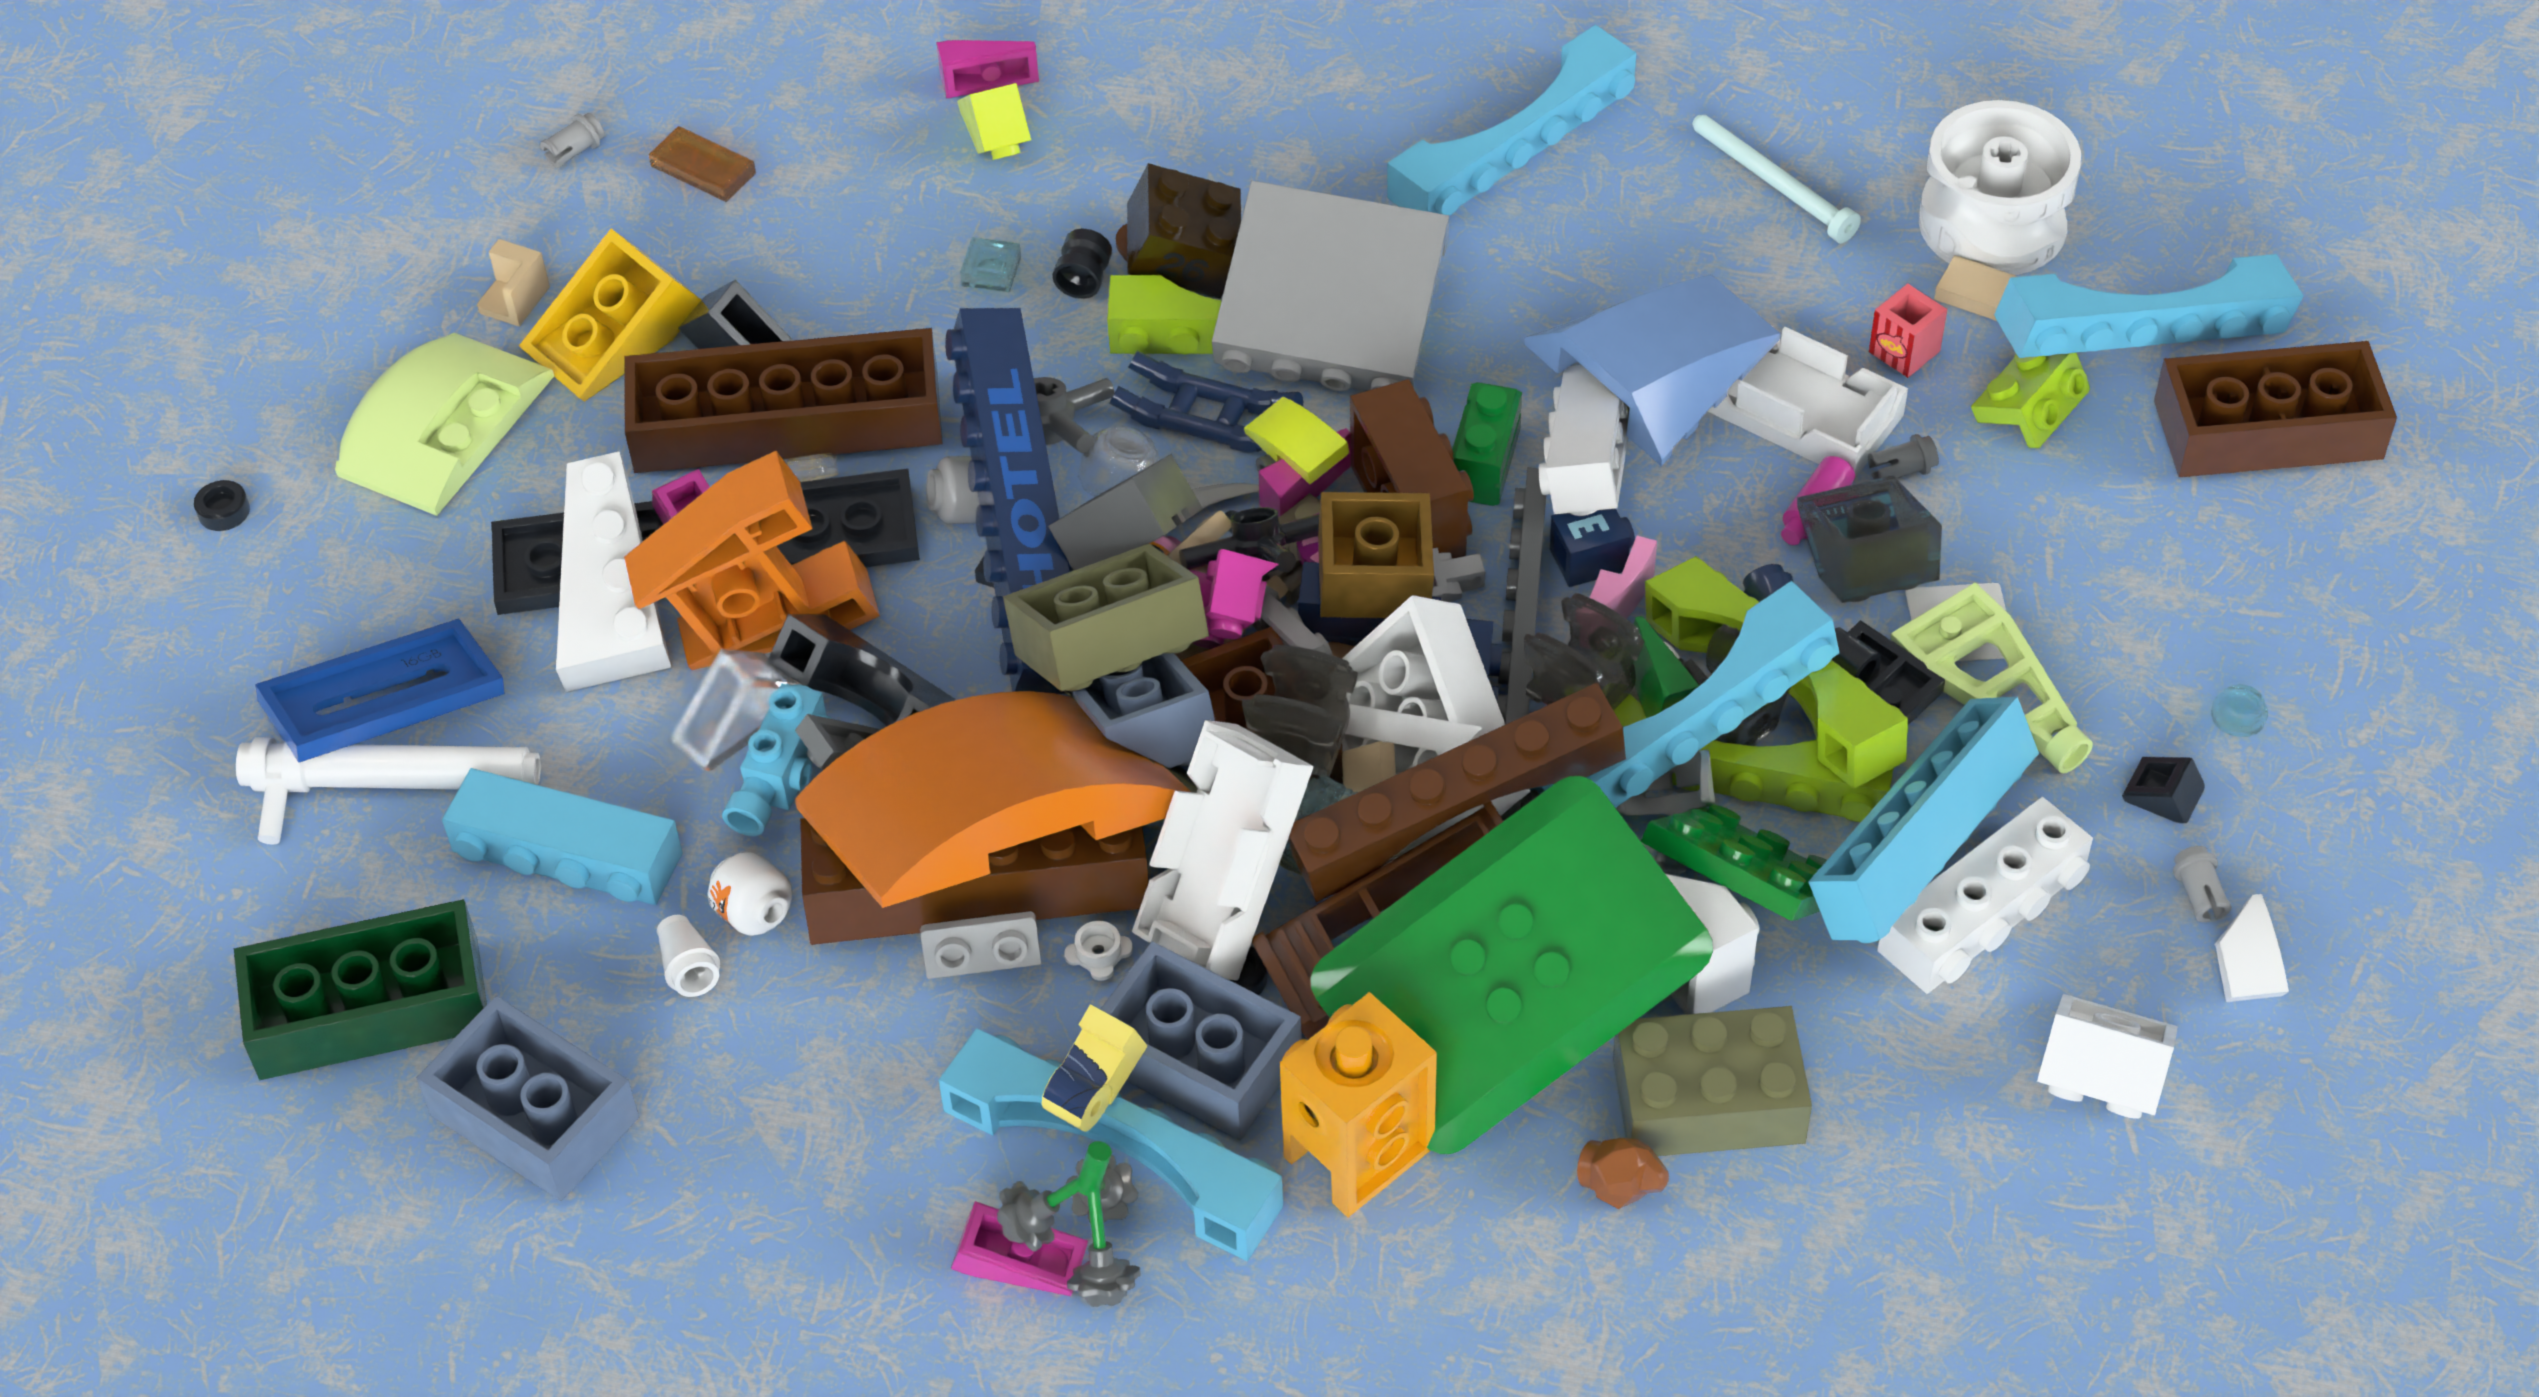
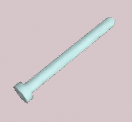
M1698 115L1694 118L1692 125L1698 134L1826 224L1829 237L1842 244L1854 236L1861 222L1860 215L1849 207L1839 210L1707 115Z

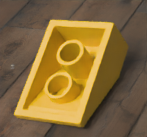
M611 228L519 344V347L540 365L552 369L554 377L585 402L624 375V356L655 353L673 341L680 332L678 327L702 299L642 250Z

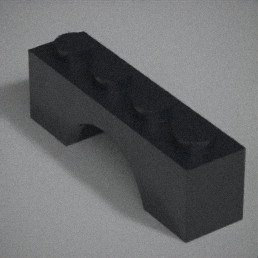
M788 614L767 661L804 686L829 693L861 707L878 718L886 726L917 712L956 700L825 614Z

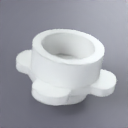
M1092 921L1086 923L1077 931L1075 943L1069 944L1065 948L1064 954L1065 960L1069 965H1080L1091 972L1093 979L1104 981L1113 976V968L1122 958H1127L1132 954L1133 946L1132 941L1126 936H1120L1119 931L1112 924L1105 921ZM1098 949L1104 950L1100 954H1096L1093 952Z

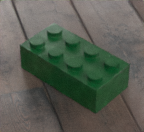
M465 899L233 948L242 1039L259 1081L452 1039L487 1005L478 939Z

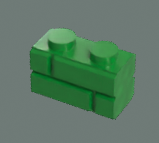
M1479 382L1471 384L1467 405L1464 407L1452 451L1453 462L1457 470H1465L1470 478L1474 494L1473 500L1470 501L1472 503L1490 506L1500 504L1521 429L1522 392L1515 388Z

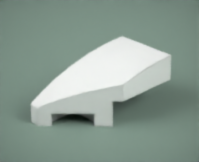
M2262 894L2252 895L2243 905V908L2227 930L2214 944L2216 946L2226 1002L2279 997L2289 992L2278 941Z

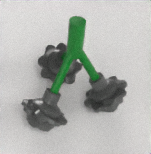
M1101 1141L1092 1142L1088 1146L1085 1158L1077 1162L1076 1171L1079 1176H1071L1067 1179L1066 1185L1054 1192L1046 1190L1039 1193L1035 1189L1029 1190L1022 1181L1014 1183L1011 1189H1003L999 1192V1198L1003 1205L997 1213V1221L1002 1225L1004 1236L1012 1242L1025 1243L1030 1250L1035 1252L1042 1247V1244H1049L1054 1240V1233L1050 1228L1055 1223L1053 1214L1059 1211L1060 1203L1073 1196V1214L1078 1217L1088 1214L1093 1243L1088 1246L1089 1261L1073 1269L1074 1275L1067 1280V1288L1078 1291L1079 1296L1084 1297L1092 1307L1100 1305L1114 1306L1120 1303L1127 1296V1290L1135 1287V1279L1141 1275L1140 1267L1130 1265L1129 1260L1114 1258L1112 1244L1106 1241L1104 1223L1112 1219H1125L1129 1213L1125 1203L1135 1202L1139 1193L1132 1184L1133 1170L1131 1165L1127 1163L1116 1165L1117 1162L1112 1155L1110 1146Z

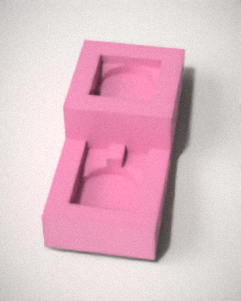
M1636 536L1622 574L1600 570L1585 608L1583 643L1594 645L1607 637L1630 616L1645 595V581L1654 576L1657 540Z

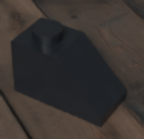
M736 280L707 294L678 327L698 349L793 340Z

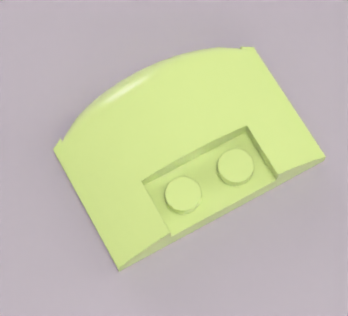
M457 333L426 342L392 364L373 383L357 405L340 442L339 461H336L335 467L337 476L438 516L554 377L553 370Z

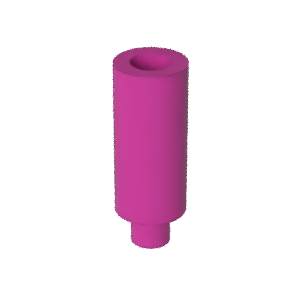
M1827 456L1821 461L1783 514L1782 519L1785 527L1781 532V537L1786 543L1798 545L1802 539H1808L1800 513L1801 508L1841 499L1855 480V472L1848 462L1836 456Z

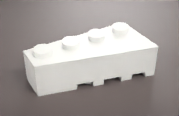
M620 451L567 463L556 671L565 692L671 668L657 602L638 609L634 603L624 556L642 543L643 540L628 475Z

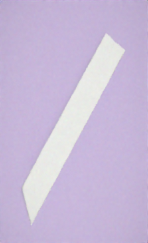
M1319 700L1320 707L1336 733L1445 753L1471 741L1483 728L1342 702Z

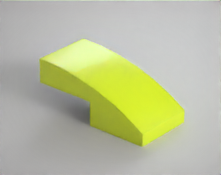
M1285 397L1279 399L1244 427L1245 433L1276 462L1283 459L1309 484H1312L1349 454L1348 443L1344 438L1313 413Z

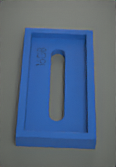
M459 618L255 684L257 701L284 742L291 749L298 763L505 694L502 675ZM431 669L434 673L440 671L448 673L442 677L329 714H316V712L344 703L343 698L350 697L353 700L426 676V671Z

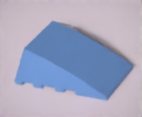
M1710 274L1662 287L1574 321L1526 336L1524 345L1557 374L1577 362L1586 368L1630 408L1626 436L1662 466L1672 456V450L1682 438L1687 440L1698 428L1699 420L1711 407L1716 408L1727 397L1728 389L1737 379L1742 381L1779 341L1780 332Z

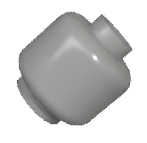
M971 456L944 457L939 461L936 469H931L928 472L926 481L927 504L931 511L937 512L938 517L944 523L976 524V509L980 504L978 492H971L968 483V466L970 460H972Z

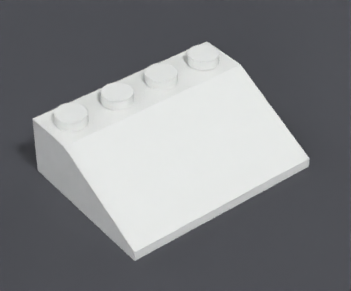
M1413 595L1330 669L1332 687L1319 694H1313L1318 703L1320 699L1483 727L1473 739L1505 725L1461 605ZM1336 733L1343 744V751L1379 742L1378 740ZM1394 744L1396 775L1444 752ZM1530 789L1494 799L1491 802L1501 816L1527 795ZM1484 805L1472 808L1435 827L1411 842L1398 855H1394L1382 866L1483 808Z

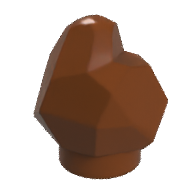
M1616 1138L1602 1142L1590 1140L1583 1147L1578 1161L1577 1176L1580 1185L1594 1190L1597 1198L1617 1209L1638 1201L1648 1193L1662 1192L1669 1181L1667 1168L1651 1147L1639 1139Z

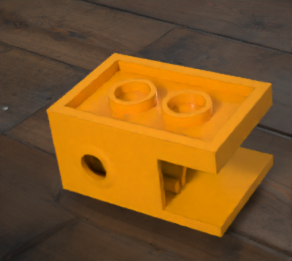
M1370 992L1355 1004H1346L1340 1007L1331 1016L1323 1029L1309 1040L1301 1039L1294 1043L1286 1051L1282 1061H1280L1284 1158L1292 1165L1309 1151L1331 1171L1332 1203L1347 1218L1429 1153L1431 1150L1427 1148V1145L1435 1131L1437 1052Z

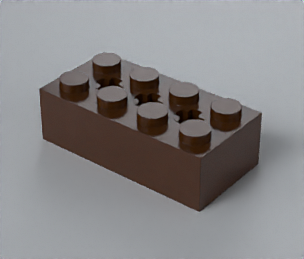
M2369 341L2164 358L2154 398L2178 477L2383 460L2397 420Z

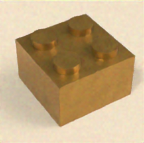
M1321 492L1318 532L1320 617L1387 618L1412 595L1432 599L1434 561L1430 493Z

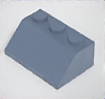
M1174 653L1160 654L1142 661V664L1134 670L1113 672L1094 679L1092 684L1084 689L1069 691L1077 700L1078 705L1107 739L1168 768L1190 766L1205 720L1215 721L1208 690Z

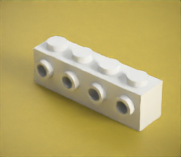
M1582 365L1570 366L1563 372L1561 386L1554 387L1555 411L1549 412L1550 437L1544 438L1546 463L1539 464V483L1542 495H1551L1554 514L1571 513L1576 516L1592 514L1597 510L1618 508L1628 443L1626 434L1630 408Z
M2042 796L1931 881L1918 895L1915 903L1909 906L1893 924L1890 932L1879 940L1877 951L1926 994L1943 981L1947 983L1956 981L1966 971L1971 960L1984 949L1991 952L1998 948L2008 937L2012 927L2024 918L2028 921L2035 919L2046 908L2053 895L2063 887L2071 890L2083 880L2090 868L2087 860L2093 837Z

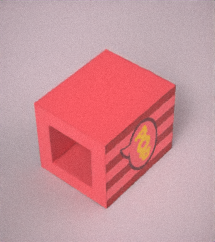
M1907 283L1875 309L1869 353L1909 378L1941 351L1947 308Z

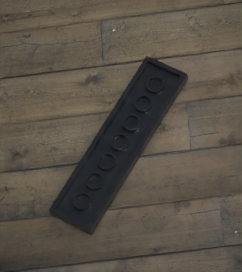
M908 468L800 482L813 529L777 545V548L791 565L843 541L847 542L865 567L920 560ZM652 501L634 503L643 541L664 525L653 508ZM564 512L491 522L493 595L497 615L559 607Z

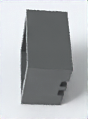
M1170 454L1092 498L1048 527L1073 570H1077L1149 544L1166 535L1203 508L1174 457Z

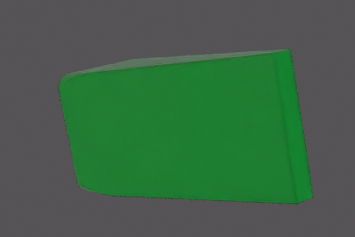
M1643 616L1635 617L1624 660L1645 716L1649 718L1683 700L1700 685Z

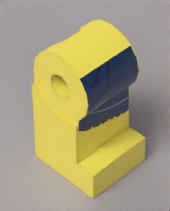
M1091 1004L1078 1024L1082 1029L1063 1063L1049 1079L1042 1096L1043 1109L1084 1132L1090 1130L1101 1118L1108 1105L1113 1103L1147 1048V1044L1134 1028Z

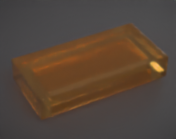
M680 126L649 153L651 167L725 202L734 196L756 174L753 160Z

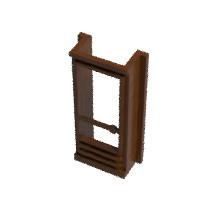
M1491 801L1483 804L1484 807L1270 933L1265 935L1262 931L1253 937L1252 943L1289 1011L1301 1016V1032L1307 1040L1323 1029L1330 1019L1311 990V975L1314 966L1335 948L1331 940L1371 917L1374 919L1381 911L1394 904L1501 824L1503 820Z

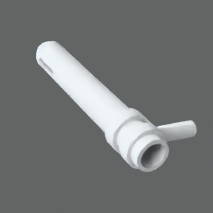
M255 737L252 743L242 742L239 745L236 757V776L240 786H251L253 791L265 792L258 832V840L265 844H278L280 842L288 792H309L312 787L459 790L470 768L535 785L539 784L541 775L539 753H530L527 747L354 744L298 763L286 742L277 743L275 738Z

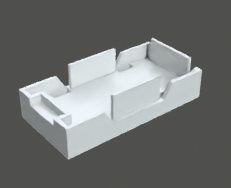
M1784 327L1781 341L1779 339L1742 381L1737 379L1728 389L1727 397L1716 408L1711 407L1707 412L1817 464H1820L1827 456L1842 458L1851 465L1856 478L1867 464L1868 454L1878 450L1903 418L1908 388L1865 368H1861L1848 376L1845 374L1848 355Z
M1205 720L1187 771L1188 776L1198 788L1197 793L1177 790L1174 792L1149 864L1152 867L1169 869L1149 880L1132 932L1149 943L1153 941L1228 980H1238L1314 766L1238 724Z

